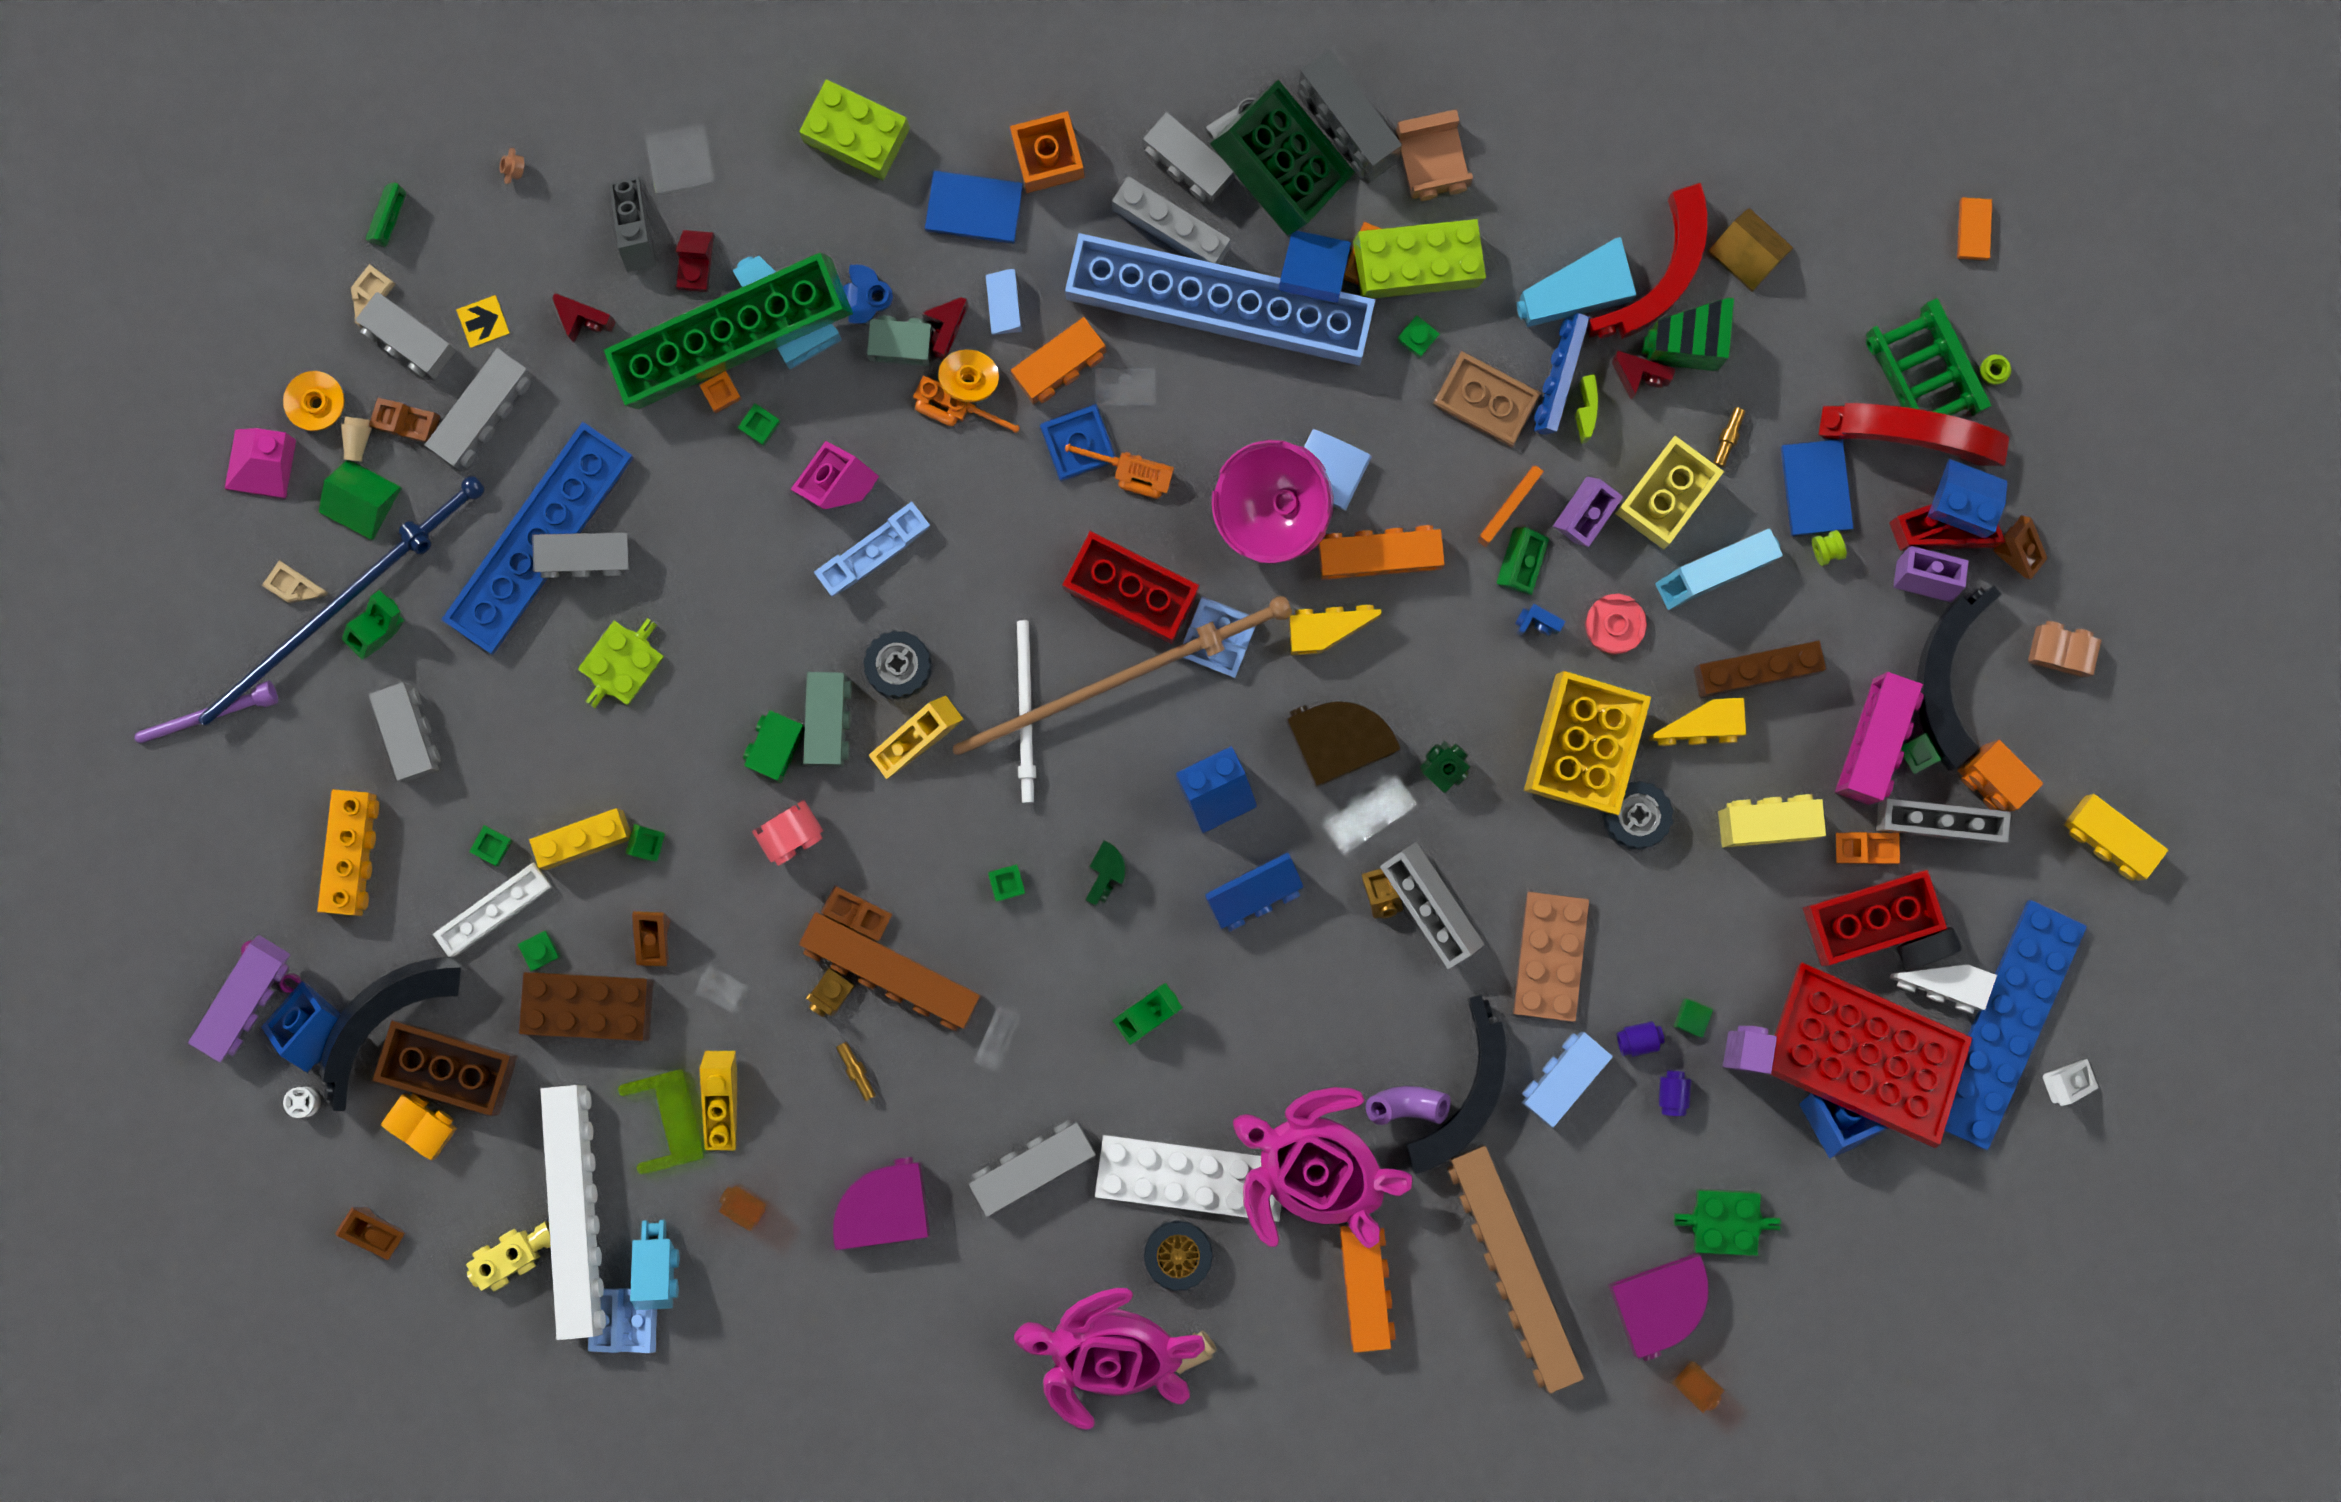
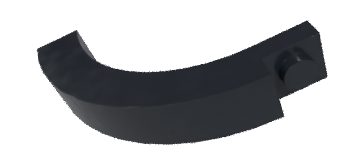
M1994 585L1986 590L1980 587L1967 600L1962 596L1944 611L1926 640L1918 665L1916 682L1923 684L1920 693L1924 694L1919 708V716L1924 732H1928L1943 757L1940 761L1948 771L1957 769L1979 749L1964 730L1956 714L1952 701L1950 675L1954 653L1964 632L1988 606L2002 595Z
M457 957L422 960L391 971L366 987L344 1009L326 1040L319 1068L322 1081L326 1082L325 1100L330 1101L333 1111H346L348 1082L352 1064L359 1048L373 1029L391 1014L415 1002L436 997L458 996L461 966Z
M1482 995L1467 998L1478 1042V1064L1472 1087L1459 1110L1443 1126L1422 1138L1405 1143L1413 1174L1430 1170L1463 1150L1482 1130L1498 1101L1506 1070L1505 1034L1502 1021L1489 1023L1488 1018L1493 1017L1489 1000H1483Z

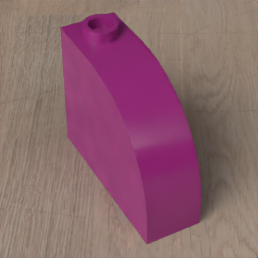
M913 1157L894 1159L895 1165L873 1170L856 1180L847 1189L837 1206L833 1221L835 1250L928 1238L930 1236L921 1161L913 1162Z
M1696 1253L1608 1284L1632 1353L1638 1359L1643 1357L1644 1361L1661 1356V1350L1674 1346L1689 1336L1699 1324L1708 1301L1707 1274L1701 1256Z

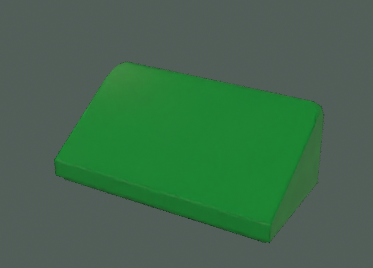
M394 182L385 186L366 236L368 242L385 248L389 243L407 194L398 183Z
M1515 527L1510 537L1497 584L1532 595L1550 538L1529 528Z

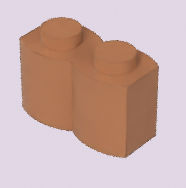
M2046 621L2045 625L2042 624L2036 627L2028 658L2029 663L2087 678L2094 675L2102 640L2093 637V632L2076 629L2074 633L2065 630L2064 624L2053 621Z

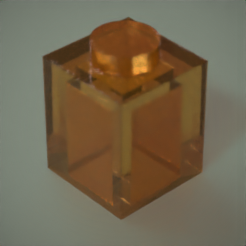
M739 1183L733 1188L730 1186L726 1188L719 1199V1203L723 1205L718 1212L748 1231H752L767 1210L770 1202Z
M1693 1361L1671 1382L1702 1413L1716 1408L1722 1400L1720 1395L1725 1391Z

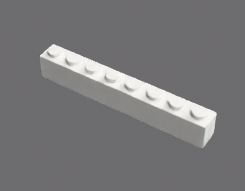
M586 1085L540 1088L557 1340L595 1337L603 1335L602 1329L606 1325V1316L604 1310H601L600 1300L604 1293V1285L602 1279L599 1278L598 1266L601 1265L602 1254L600 1248L597 1247L596 1240L600 1224L594 1210V1203L597 1202L598 1194L596 1185L593 1184L592 1172L595 1170V1157L590 1150V1140L593 1139V1126L588 1120V1109L591 1108V1095L587 1091Z

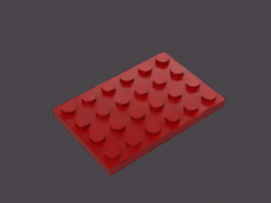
M1801 962L1797 967L1774 1035L1777 1036L1770 1075L1926 1145L1937 1148L1941 1144L1972 1037Z

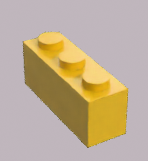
M2095 794L2084 796L2063 824L2070 830L2069 835L2083 844L2087 842L2095 848L2093 852L2096 856L2106 862L2112 861L2120 867L2119 873L2131 881L2135 879L2137 881L2148 879L2168 852L2166 847Z
M615 808L531 838L529 841L538 868L549 870L627 842L630 839L631 831L624 811Z

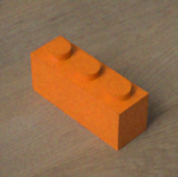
M1083 317L1012 368L1011 374L1033 405L1038 401L1044 403L1055 395L1056 392L1054 390L1063 383L1067 386L1074 382L1080 376L1079 372L1086 366L1092 368L1104 359L1103 354L1106 353V345L1085 317Z

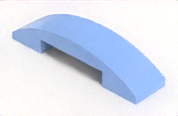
M910 502L887 519L888 522L840 556L836 555L814 571L815 576L831 597L841 593L878 569L930 527V524L913 502Z

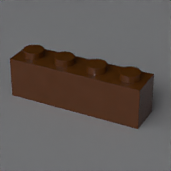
M1818 640L1703 663L1696 666L1693 670L1699 697L1704 698L1818 675L1826 671L1821 643Z

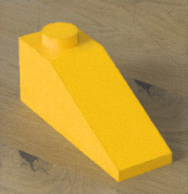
M945 695L925 705L871 752L869 757L884 777L889 779L942 739L964 719Z

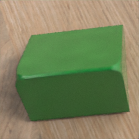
M1684 998L1673 1027L1703 1038L1713 1009Z

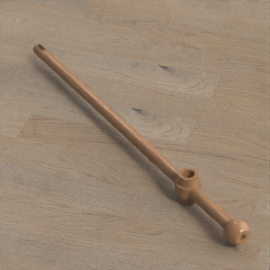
M1278 596L1271 600L1269 607L1222 628L1216 629L1213 621L1196 628L1199 634L1198 638L957 743L953 746V753L961 755L1202 649L1206 650L1208 657L1225 650L1222 641L1273 618L1276 620H1286L1292 614L1290 604L1286 597Z

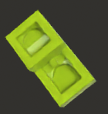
M1595 374L1584 376L1579 382L1584 407L1579 408L1574 416L1581 444L1589 441L1596 423L1598 393Z

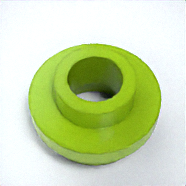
M1990 355L1981 363L1980 374L1984 381L1991 385L2002 384L2010 377V362L2002 355ZM1990 367H1998L1999 375L1992 374Z

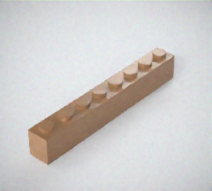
M1482 1144L1450 1158L1451 1166L1447 1167L1448 1174L1453 1185L1459 1183L1463 1195L1459 1196V1200L1465 1213L1471 1212L1475 1224L1471 1225L1477 1242L1483 1241L1488 1253L1483 1254V1257L1490 1272L1495 1270L1500 1282L1495 1283L1502 1301L1508 1299L1512 1311L1508 1312L1509 1319L1514 1330L1520 1328L1524 1340L1520 1341V1345L1526 1358H1532L1537 1369L1533 1370L1532 1373L1539 1389L1545 1387V1390L1550 1394L1583 1380V1375L1486 1146Z

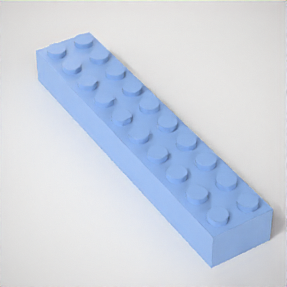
M1081 233L1078 234L1065 289L1066 300L1358 366L1361 364L1375 299L1340 292L1338 303L1278 290L1281 279L1278 277Z

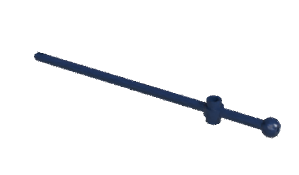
M475 476L465 478L461 483V490L421 525H416L413 521L405 522L399 529L402 541L205 710L199 716V722L202 725L211 723L408 551H415L417 554L427 552L431 547L428 534L467 500L480 498L485 491L482 483Z

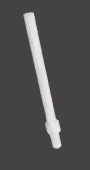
M1027 620L1017 621L1019 716L1031 711L1029 621ZM1032 724L1020 729L1021 766H1018V779H1021L1022 803H1034L1033 779H1036V766L1033 765Z

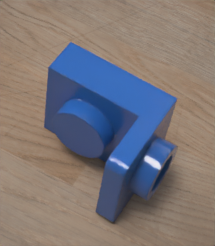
M1533 604L1529 610L1523 608L1515 624L1520 627L1516 634L1522 636L1530 622L1535 623L1534 628L1547 636H1550L1551 633L1557 635L1566 621Z

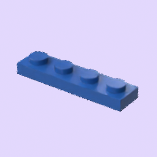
M1577 313L1566 317L1560 326L1559 336L1561 338L1558 347L1554 350L1551 357V364L1553 366L1550 376L1547 377L1543 385V393L1545 394L1542 404L1536 410L1534 417L1536 422L1535 432L1546 435L1558 430L1590 318L1586 315Z

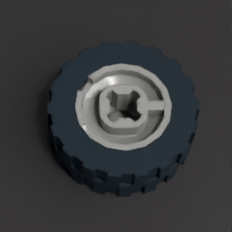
M893 630L890 633L881 634L879 638L871 642L872 644L869 648L867 647L866 657L863 660L864 673L871 686L883 696L898 700L899 698H911V695H917L928 684L927 681L932 674V660L925 644L914 634Z
M1644 781L1630 782L1627 784L1619 815L1603 812L1605 829L1607 828L1611 839L1613 838L1617 841L1618 845H1623L1627 849L1641 850L1652 847L1667 836L1670 831L1669 828L1673 824L1672 814L1674 813L1670 805L1671 801L1669 797L1665 796L1661 788H1656L1652 783H1644Z

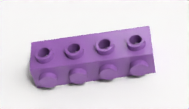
M258 935L249 943L188 1044L218 1062H221L228 1054L233 1057L243 1043L239 1037L244 1030L249 1032L259 1016L254 1013L259 1005L265 1007L274 993L270 989L275 980L280 982L290 967L286 965V962L291 954Z

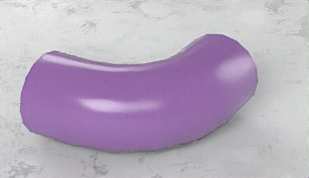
M1415 1086L1392 1087L1371 1096L1367 1100L1365 1107L1369 1119L1377 1125H1385L1396 1118L1403 1117L1420 1118L1440 1124L1448 1116L1451 1099L1448 1094Z

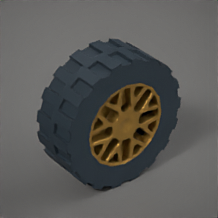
M1180 1220L1166 1222L1156 1228L1151 1236H1149L1144 1252L1146 1269L1151 1278L1160 1284L1161 1287L1171 1289L1172 1291H1185L1197 1286L1207 1276L1213 1258L1211 1244L1206 1234L1198 1226Z

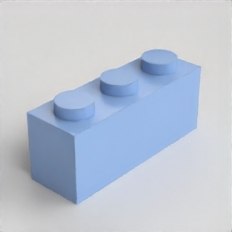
M1580 1032L1578 1035L1572 1033L1562 1045L1565 1051L1558 1059L1553 1056L1543 1067L1542 1071L1545 1075L1537 1083L1533 1080L1522 1093L1525 1098L1521 1103L1549 1127H1554L1613 1057L1585 1032Z

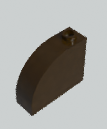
M1328 702L1310 709L1307 708V705H1303L1290 711L1291 717L1286 720L1315 788L1396 754L1401 750L1389 725L1378 714L1356 703Z

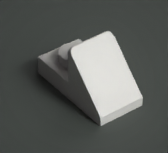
M2088 1059L2043 1075L2051 1101L2059 1103L2060 1106L2072 1104L2098 1089Z

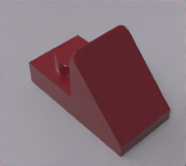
M683 230L676 247V253L679 256L676 284L678 290L708 292L714 239L713 232Z
M554 293L552 297L566 334L573 343L577 339L583 322H585L584 326L592 331L601 333L602 329L612 332L616 321L610 314Z
M959 297L922 313L924 320L942 327L941 330H935L930 346H933L935 357L944 360L949 355L969 307L966 298Z
M1617 351L1612 360V365L1630 399H1633L1636 395L1641 379H1644L1647 385L1655 388L1668 387L1673 380L1676 370L1621 351Z

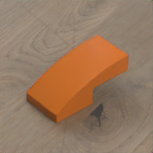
M1836 833V863L1900 864V833Z

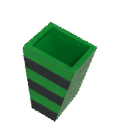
M1734 298L1721 299L1658 320L1654 327L1649 329L1648 336H1644L1642 354L1647 355L1646 360L1665 366L1719 371L1729 358Z

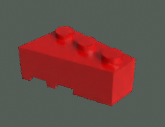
M1932 504L1897 516L1889 522L1900 551L1907 550L1909 546L1926 550L1996 548L2006 542L1999 523L1995 533L1987 538H1982L1927 517Z

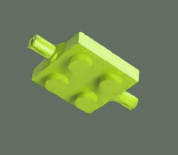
M646 618L636 633L624 628L615 620L611 623L578 668L596 686L585 700L588 704L596 708L605 694L617 697L626 705L631 703L664 659V656L653 649L647 641V638L658 626L657 624Z

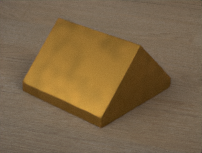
M1748 208L1728 227L1708 250V253L1753 292L1793 247L1753 210Z

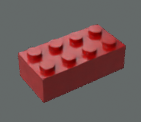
M1089 531L1062 584L1064 591L1170 644H1173L1200 585L1092 531Z
M1928 870L1918 871L1802 907L1821 966L1836 964L1947 929Z

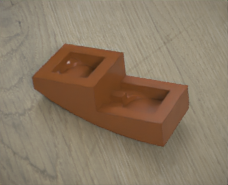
M377 398L369 427L426 443L437 429L440 415L435 412L409 407L400 402Z
M835 885L821 911L822 914L878 942L893 915Z

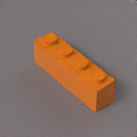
M1433 525L1417 526L1415 531L1403 532V528H1390L1385 530V534L1373 535L1372 530L1355 532L1353 537H1343L1342 533L1326 534L1324 536L1325 539H1322L1318 544L1321 580L1442 570L1445 565L1441 529L1434 530Z
M1340 1224L1339 1230L1352 1350L1355 1353L1391 1349L1390 1341L1396 1340L1394 1321L1388 1322L1387 1309H1392L1391 1291H1385L1384 1278H1389L1387 1259H1382L1380 1248L1386 1246L1384 1228H1380L1379 1242L1371 1248H1366L1355 1237L1349 1224Z

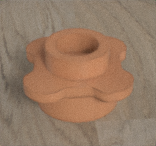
M510 148L508 156H502L499 169L500 173L505 175V184H510L511 179L519 180L523 175L524 157L515 155V148Z

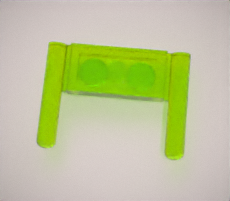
M683 1068L618 1086V1093L621 1096L656 1089L655 1093L671 1154L638 1163L637 1171L641 1175L705 1158Z

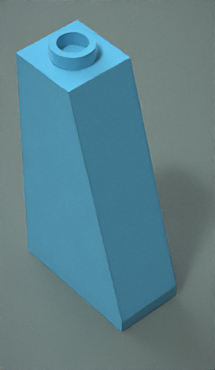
M1621 237L1611 240L1524 290L1519 298L1520 301L1517 302L1519 318L1521 320L1525 319L1526 326L1530 327L1563 319L1577 313L1584 314L1632 302L1636 292Z
M760 256L755 258L747 257L737 264V268L733 270L742 287L776 272ZM829 324L777 349L788 368L792 369L840 342L842 339L837 329L832 324Z
M1769 528L1686 564L1656 582L1655 585L1667 609L1671 610L1782 557L1780 543L1773 536Z

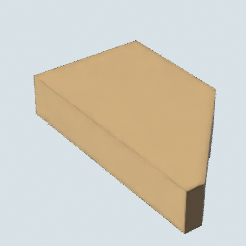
M370 264L351 287L355 310L354 319L358 317L376 292L386 297L395 286L393 281ZM355 321V323L362 328V326L357 321Z
M280 560L262 584L263 587L288 603L320 598L328 594L327 591Z

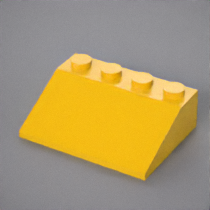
M1567 671L1557 673L1523 791L1619 815L1651 697Z

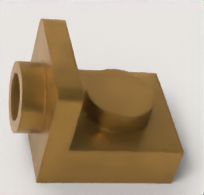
M1382 869L1361 874L1374 919L1380 917L1390 918L1403 911L1402 900Z
M829 968L814 990L807 995L806 999L811 1002L809 1008L821 1017H824L826 1013L834 1016L855 985Z

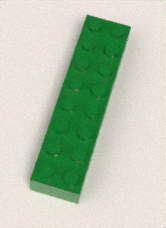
M819 252L604 349V353L624 405L639 410L850 316L853 312L832 258Z

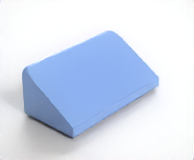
M1007 269L986 275L991 334L1022 332L1015 269Z

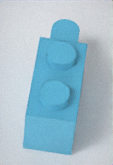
M665 1219L659 1220V1223H649L648 1220H643L641 1240H632L630 1302L635 1310L673 1308V1298H678L679 1285L678 1279H674V1268L679 1267V1250L674 1248L670 1239H666ZM659 1235L658 1239L649 1240V1236Z

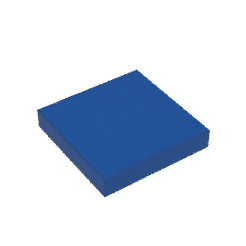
M1097 404L1040 424L1060 482L1111 464L1070 451L1066 452L1065 446L1067 444L1114 458L1115 456Z

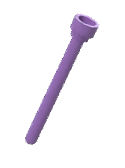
M271 681L257 684L250 694L239 697L217 717L255 704L258 707H268L277 704L278 695ZM208 708L139 731L134 736L135 741L144 743L200 724L199 716Z

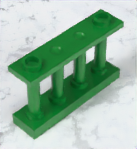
M1938 297L1927 302L1919 309L1921 312L1920 318L1883 335L1878 325L1872 327L1865 334L1867 337L1866 346L1872 355H1876L1901 407L1919 409L1915 399L1951 382L1957 384L1961 392L1960 399L1932 412L1952 416L1966 410L1970 411L1974 417L1992 406ZM1922 329L1930 330L1934 338L1933 345L1895 361L1888 345ZM1936 356L1944 358L1948 366L1946 372L1912 388L1908 387L1901 372Z

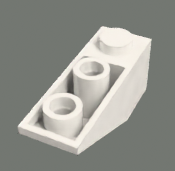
M1966 964L1894 973L1890 975V979L1898 981L1897 987L1910 992H1915L1916 988L1926 991V997L1931 1000L1944 1003L1945 999L1956 1003V1009L1973 1014L1974 1010H1985L1997 975Z

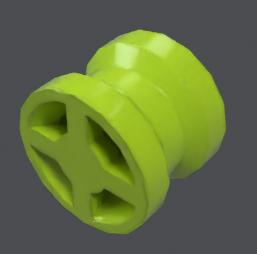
M1838 530L1829 532L1826 537L1819 535L1812 538L1813 551L1821 566L1829 564L1832 559L1842 560L1846 558V547Z

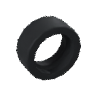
M1948 927L1945 930L1908 941L1898 946L1897 950L1905 969L1911 970L1960 952L1962 948L1954 928Z

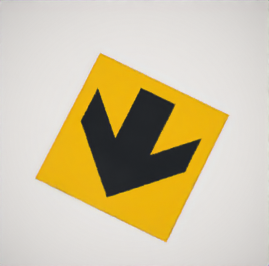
M496 295L456 309L470 348L510 334Z

